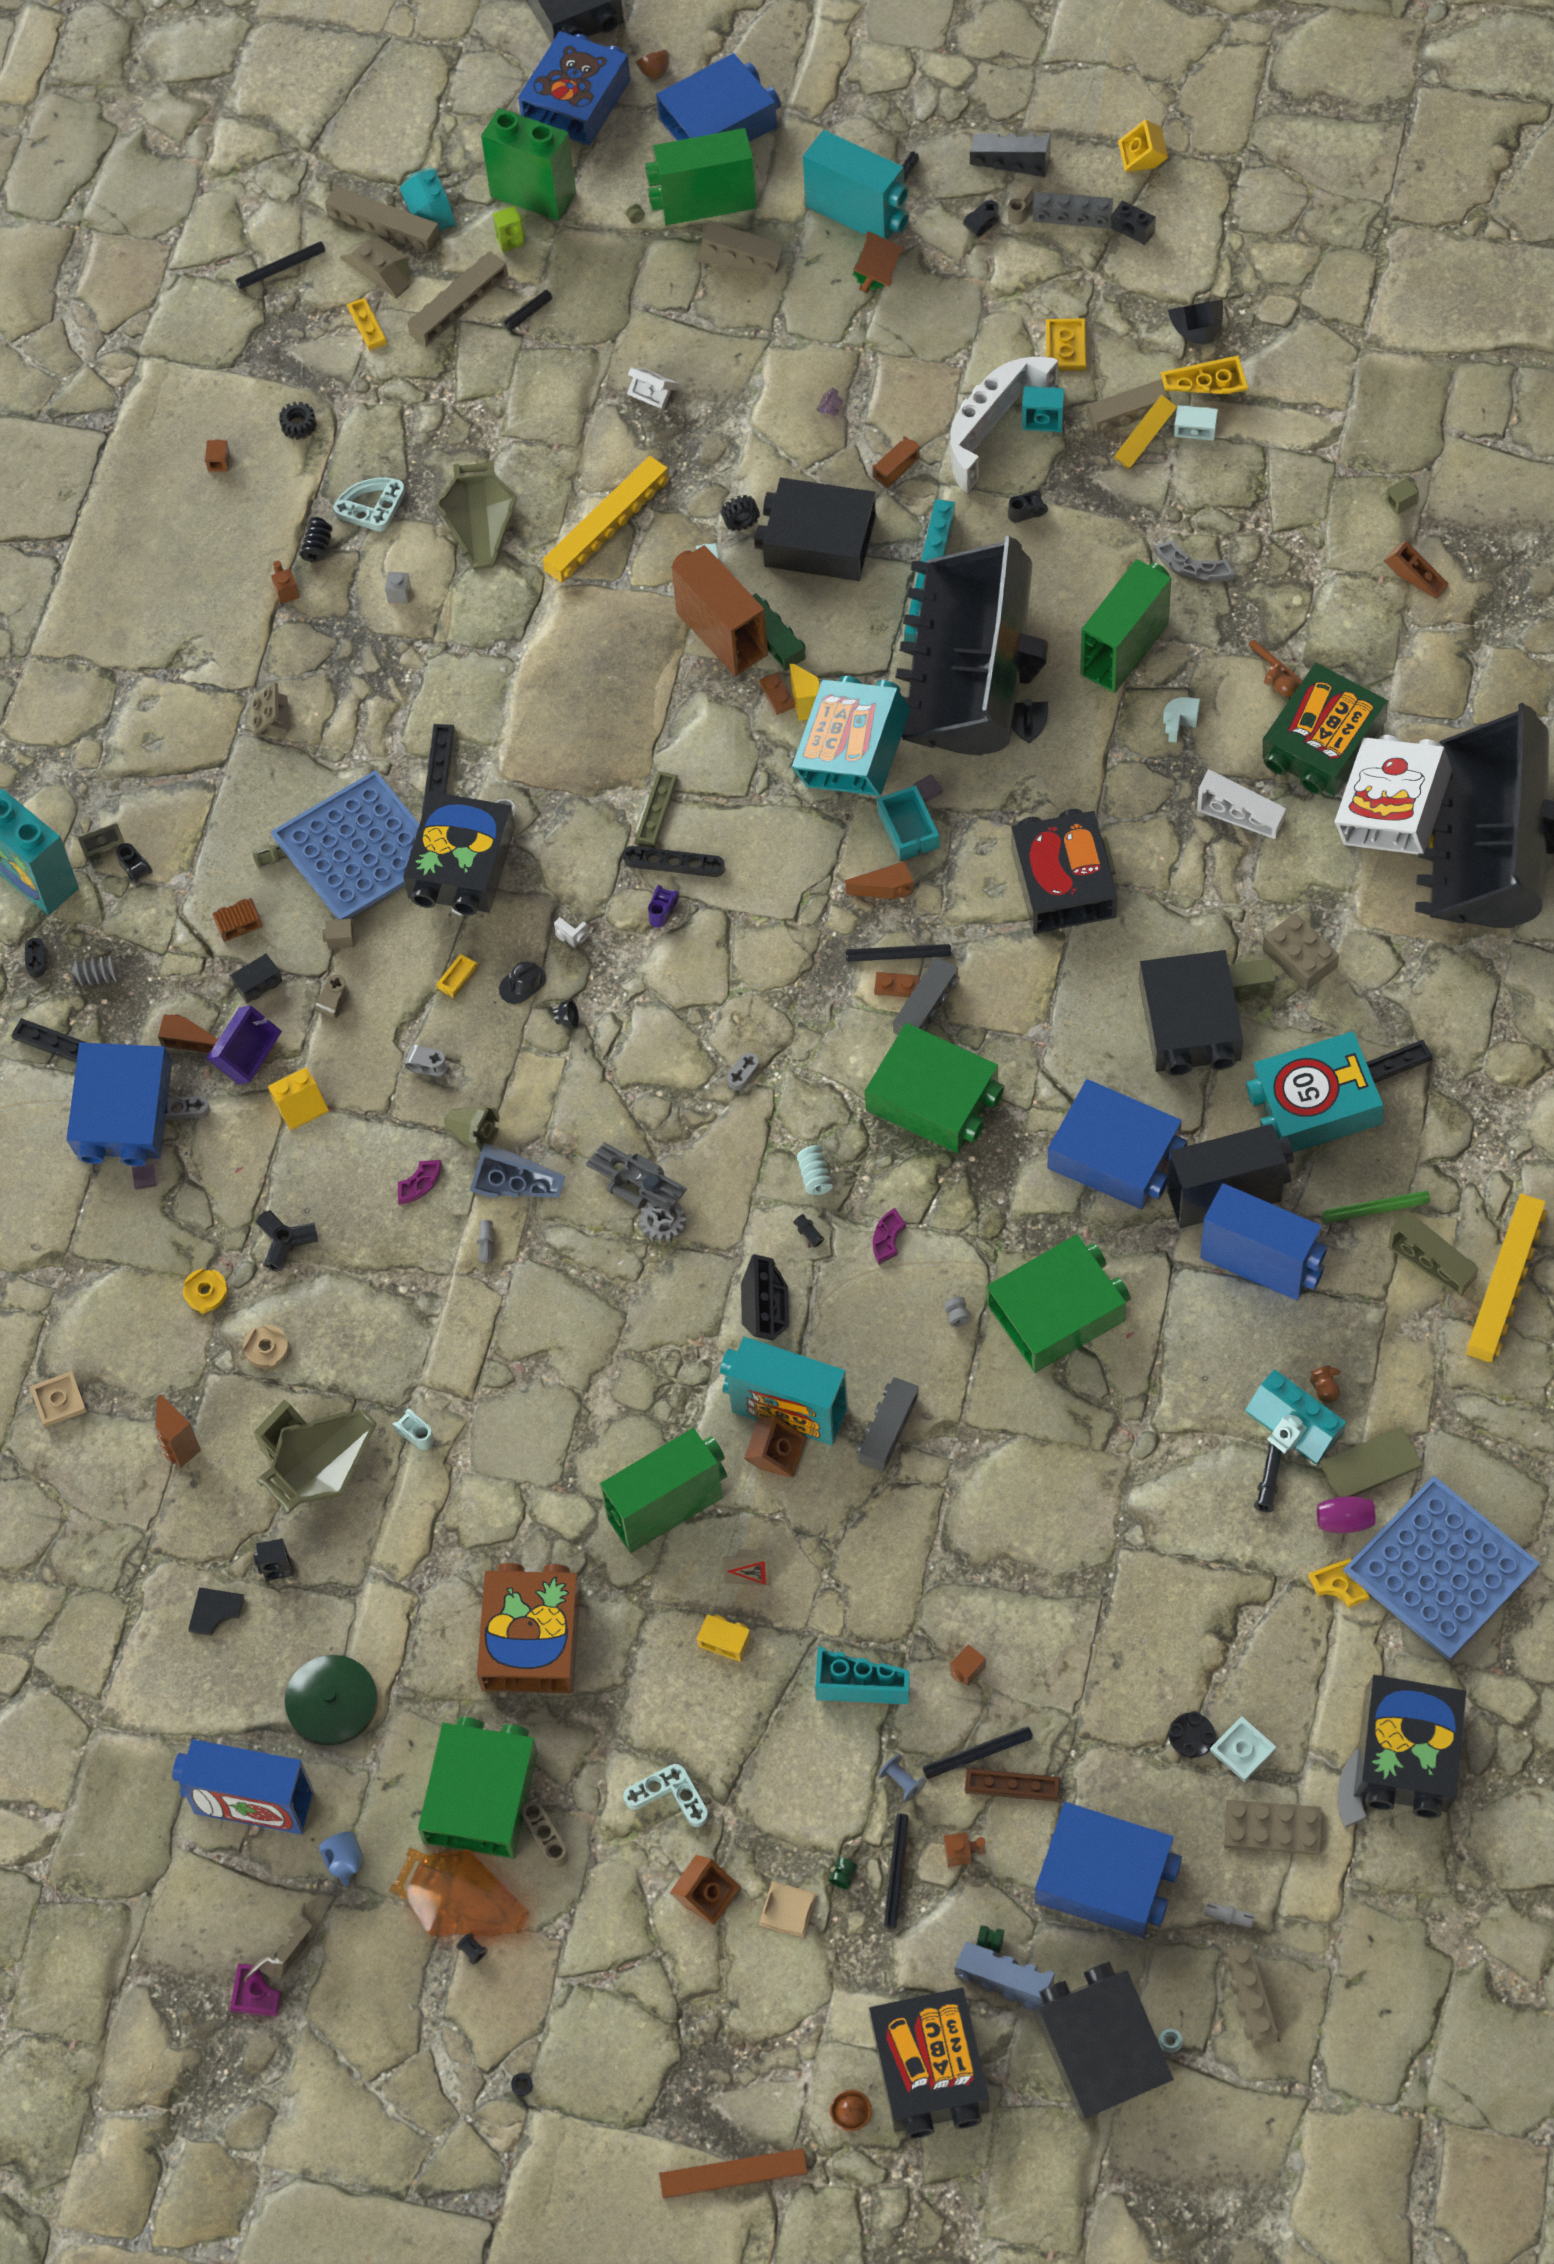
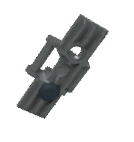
M605 1142L586 1162V1166L612 1180L607 1187V1192L615 1193L635 1204L637 1209L643 1208L646 1202L650 1201L669 1212L687 1191L686 1187L666 1177L661 1166L639 1154L627 1155ZM617 1163H623L625 1165L624 1168L621 1170L613 1169L614 1165H616ZM630 1182L640 1187L638 1191L639 1197L620 1186L622 1184L628 1185Z

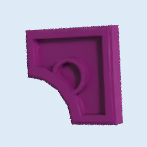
M238 1963L230 2011L278 2017L281 1991L269 1987L263 1979V1972L259 1969H256L245 1983L244 1978L254 1965Z

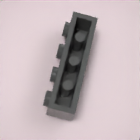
M1035 191L1033 222L1111 229L1113 198Z
M935 957L893 1021V1033L898 1035L905 1022L927 1032L928 1024L936 1019L941 1004L945 1005L949 998L950 990L952 988L955 989L960 981L958 967Z
M893 1377L891 1384H886L883 1392L885 1397L882 1403L878 1402L875 1408L874 1415L876 1417L873 1422L870 1421L868 1423L865 1441L861 1440L857 1448L859 1463L883 1472L889 1463L919 1397V1386Z

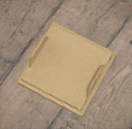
M772 1881L759 1926L804 1938L818 1894Z

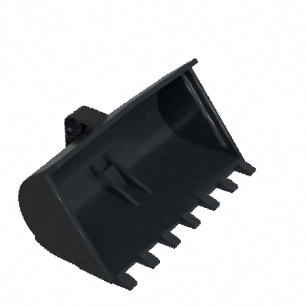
M1010 535L1005 536V542L929 559L927 563L912 561L911 570L923 574L925 577L923 590L908 588L907 592L908 598L921 602L919 616L905 614L903 624L917 629L915 643L901 641L899 651L913 655L911 670L897 668L895 678L909 682L908 696H903L911 710L902 734V740L930 748L938 747L960 754L978 756L998 752L1009 744L1019 683L1028 684L1032 682L1047 662L1049 643L1046 640L1026 634L1033 564L1030 557L1022 550L1020 542L1017 539H1013Z
M1522 702L1518 704V711L1440 741L1439 744L1445 748L1452 773L1431 833L1434 835L1433 848H1426L1424 854H1418V858L1433 861L1432 875L1418 874L1416 880L1417 885L1431 888V902H1416L1415 912L1430 915L1432 918L1462 924L1466 922L1493 928H1514L1516 925L1533 920L1540 914L1543 906L1546 854H1554V801L1549 800V730L1537 717V713L1530 706H1526Z

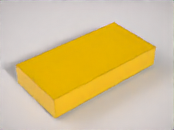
M460 953L436 984L437 989L455 998L479 967L478 963Z

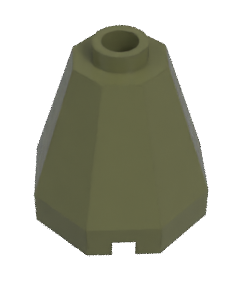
M495 1107L457 1108L450 1110L444 1117L446 1130L474 1151L481 1153L484 1143L493 1145L498 1135L499 1128L495 1127V1123H499L500 1116Z

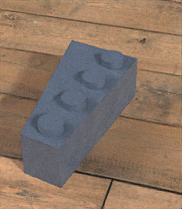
M969 1942L965 1943L954 1967L958 1979L966 1983L972 1981L979 1984V1987L986 1992L992 1993L995 1991L1002 1994L1001 1997L1009 2002L1018 2001L1032 2012L1033 2007L1043 2004L1039 1991L1054 1985V1972L1047 1970L1043 1974L1036 1970L1037 1967L1027 1963V1965L1020 1966L1012 1957L1001 1956V1958L996 1957L997 1954L992 1950Z

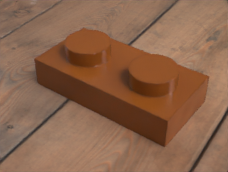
M778 672L759 679V684L776 715L795 708V702Z
M876 972L874 995L910 997L919 983V975Z

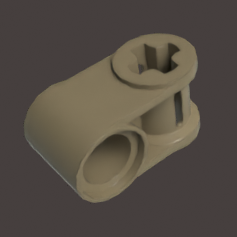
M336 974L329 977L316 1001V1012L333 1018L339 1016L349 994L343 976Z

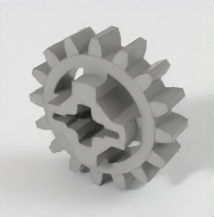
M646 1202L647 1209L641 1208L642 1215L638 1216L640 1230H643L644 1237L650 1235V1241L653 1242L655 1239H658L659 1244H662L663 1239H666L668 1243H671V1237L678 1239V1232L683 1233L684 1225H686V1218H684L686 1217L685 1210H682L681 1204L674 1205L668 1212L655 1204ZM672 1213H674V1214L676 1215L677 1221H676L675 1218L672 1216ZM648 1220H650V1223L653 1225L652 1228L649 1226Z

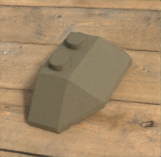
M380 237L353 244L340 256L343 261L394 298H397L410 287L408 257Z

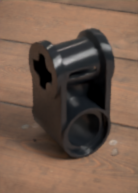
M994 200L985 201L965 217L963 225L976 237L983 236L987 230L999 221L998 203Z
M1033 490L1029 493L1012 497L1008 503L1009 520L1018 523L1043 516L1048 511V507L1041 499V492Z
M122 843L117 847L116 855L119 864L134 884L138 883V879L147 873H153L148 862L137 852L133 845Z

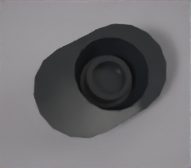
M526 961L518 963L512 972L501 981L499 994L507 1003H521L544 986L546 974L535 962Z

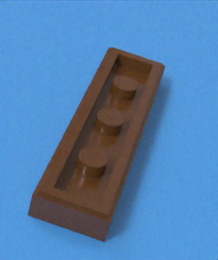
M967 1768L965 1793L1059 1802L1061 1777Z

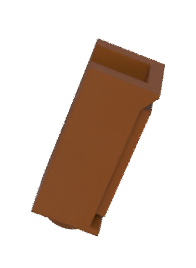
M904 435L903 441L894 446L877 464L872 465L873 478L887 488L892 485L920 458L918 443Z

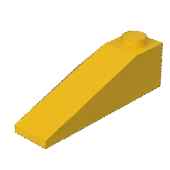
M1239 356L1160 372L1165 391L1231 394L1248 390Z

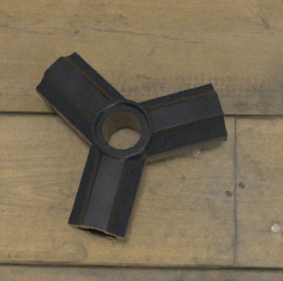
M271 1210L264 1211L256 1220V1224L272 1240L263 1265L272 1271H282L289 1252L295 1246L318 1242L315 1222L289 1227L284 1225ZM282 1237H288V1239L284 1241L280 1240Z

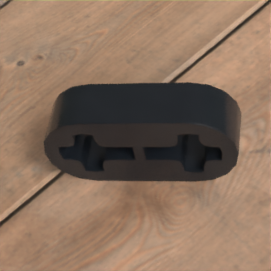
M31 938L25 944V966L28 974L32 977H41L46 972V949L43 941L39 938ZM34 946H38L36 949L37 954L33 953L32 949H34ZM34 961H37L39 966L34 970Z

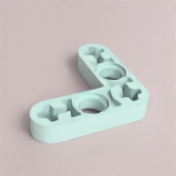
M679 1764L670 1765L628 1787L623 1794L625 1805L630 1809L636 1810L672 1792L690 1825L701 1827L708 1820V1813L704 1803L685 1769ZM676 1772V1774H680V1779L677 1781L675 1778L670 1779L672 1777L671 1773ZM663 1776L668 1780L669 1786L665 1787V1782L662 1779ZM651 1782H659L662 1785L661 1789L658 1792H651L648 1789ZM642 1787H644L645 1792H646V1794L648 1795V1797H646V1798H645V1796H644V1793L641 1794V1793H642V1789H641ZM685 1790L691 1791L693 1793L692 1799L689 1801L681 1800V1792ZM630 1794L639 1795L638 1801L630 1800ZM695 1805L698 1813H702L699 1820L696 1817L692 1818L694 1815L691 1806Z

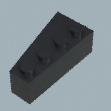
M975 134L970 148V164L1045 177L1050 162L1051 134H1044L1043 137H1036L1035 134H1027V137H1017L1016 134H1009L1006 137H1001L999 134Z

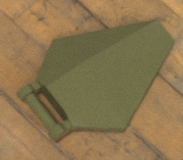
M487 460V463L468 465L453 464L454 478L436 506L473 570L492 568L496 562L517 496L495 474L493 460ZM488 471L487 474L461 476V473Z
M362 1408L350 1413L342 1412L315 1419L312 1423L300 1426L296 1424L282 1428L271 1468L263 1473L256 1482L261 1487L264 1486L283 1506L282 1509L286 1514L292 1512L301 1503L341 1497L377 1423ZM272 1477H273L275 1483L285 1492V1494H286L291 1500H289V1499L281 1492V1490L270 1480Z

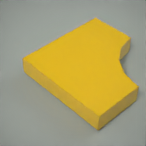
M1351 1558L1316 1570L1308 1575L1317 1596H1336L1344 1601L1348 1608L1370 1600L1368 1592L1343 1572L1344 1568L1352 1561Z

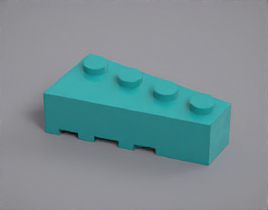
M818 1646L815 1681L816 1700L909 1704L910 1670L884 1663L868 1662V1659L849 1657L846 1656V1653L839 1651L834 1653Z

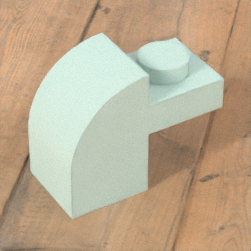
M1179 697L1166 705L1163 723H1166L1165 733H1169L1168 742L1177 743L1180 725L1196 728L1200 699Z

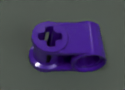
M661 885L656 887L653 898L648 905L649 923L652 926L662 927L667 923L673 909L677 905L679 891L675 890L672 892L663 889Z

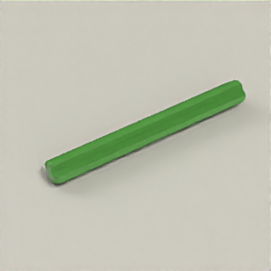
M1421 1191L1323 1210L1322 1219L1324 1223H1330L1430 1203V1195L1428 1191Z

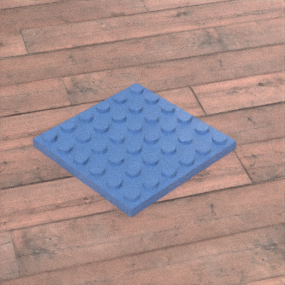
M375 770L272 830L271 836L337 920L352 918L405 886L403 876L419 823Z
M1433 1476L1344 1568L1343 1572L1448 1661H1451L1536 1571L1540 1563L1438 1478Z

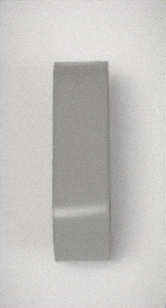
M745 1053L732 1067L727 1075L728 1086L731 1089L742 1090L759 1069L757 1055ZM751 1061H753V1065H748L746 1068L745 1062L750 1063ZM741 1075V1081L733 1082V1078L737 1079Z

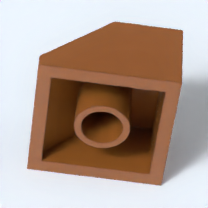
M775 1416L757 1419L744 1459L761 1470L790 1478L794 1477L807 1437Z
M695 1855L670 1891V1894L685 1908L710 1924L715 1925L741 1886L711 1858Z

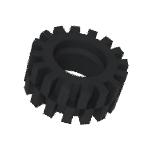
M295 401L292 406L289 403L286 404L287 409L283 407L282 412L279 413L281 430L284 432V435L286 437L289 435L290 439H293L295 436L296 440H300L299 436L305 439L306 434L312 435L311 431L314 432L317 425L313 408L309 407L307 403L303 405L302 401H299V404H296ZM297 417L305 418L303 422L298 424L290 422Z
M743 495L742 498L737 496V499L734 500L732 498L730 499L731 502L727 501L725 503L726 506H722V518L726 527L732 531L736 529L741 531V528L745 530L747 526H753V522L756 523L758 521L757 518H760V511L752 496L747 497V495Z

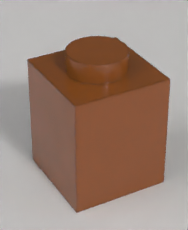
M207 440L205 462L208 472L228 471L230 451L227 440Z
M968 1644L950 1663L951 1676L958 1683L963 1682L968 1686L986 1667V1658Z

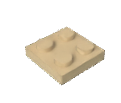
M72 1371L30 1386L44 1428L87 1412Z

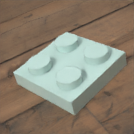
M1241 1716L1210 1748V1752L1242 1781L1246 1782L1276 1751L1277 1747Z

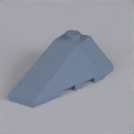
M484 1143L470 1191L488 1197H559L566 1176L508 1150Z

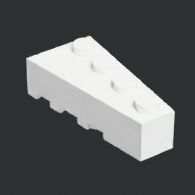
M1210 769L1207 770L1198 791V812L1276 839L1285 820L1286 808Z

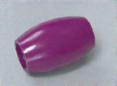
M1345 1496L1328 1499L1317 1504V1523L1320 1530L1344 1534L1363 1531L1375 1526L1376 1515L1373 1500Z

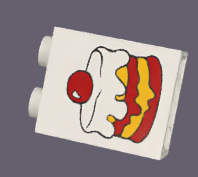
M1382 735L1379 739L1363 737L1335 819L1343 845L1424 854L1452 773L1445 748L1438 742L1428 739L1421 740L1419 744L1402 742L1399 738L1392 735Z

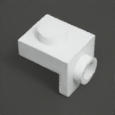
M560 917L554 922L556 936L573 947L584 942L588 937V926L585 922H582L576 929Z

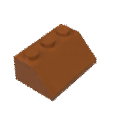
M159 1395L157 1397L155 1428L158 1433L156 1437L161 1443L160 1447L165 1452L164 1456L171 1464L176 1463L182 1468L201 1449L191 1424L162 1395Z

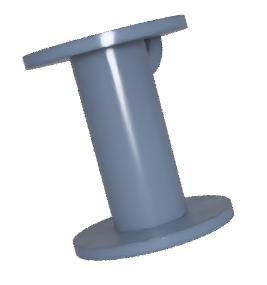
M897 1754L882 1767L879 1776L883 1778L889 1774L904 1789L903 1800L908 1802L923 1789L927 1780L922 1778L916 1782L899 1765L902 1755Z

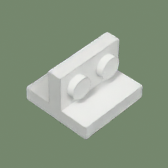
M630 367L628 375L632 376L633 379L627 394L664 409L671 390L677 391L680 383L647 369Z

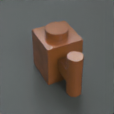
M275 561L273 563L275 574L271 575L280 604L300 598L291 570L283 571L281 562Z
M967 1832L944 1835L947 1866L971 1864L972 1853L979 1855L985 1853V1839L979 1837L976 1841L969 1842Z

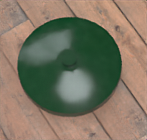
M341 1655L321 1656L305 1663L292 1676L285 1692V1710L292 1727L306 1740L320 1745L343 1744L359 1736L374 1718L378 1703L377 1689L368 1670L356 1660Z

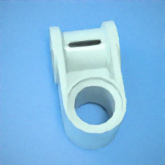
M406 1409L405 1415L398 1422L392 1424V1427L400 1436L410 1441L418 1449L428 1450L434 1445L435 1440L430 1426L412 1410ZM427 1434L425 1438L419 1439V1436Z

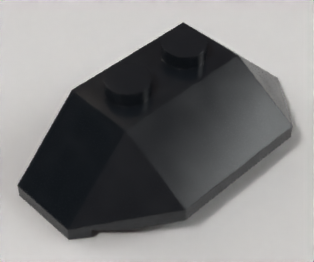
M753 1254L741 1282L742 1325L754 1337L773 1341L789 1327L788 1286L781 1272L775 1266L776 1263L773 1258Z

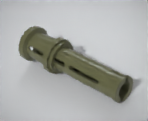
M271 844L268 848L259 851L252 850L257 868L272 861L276 863L279 861V858L287 856L279 845Z

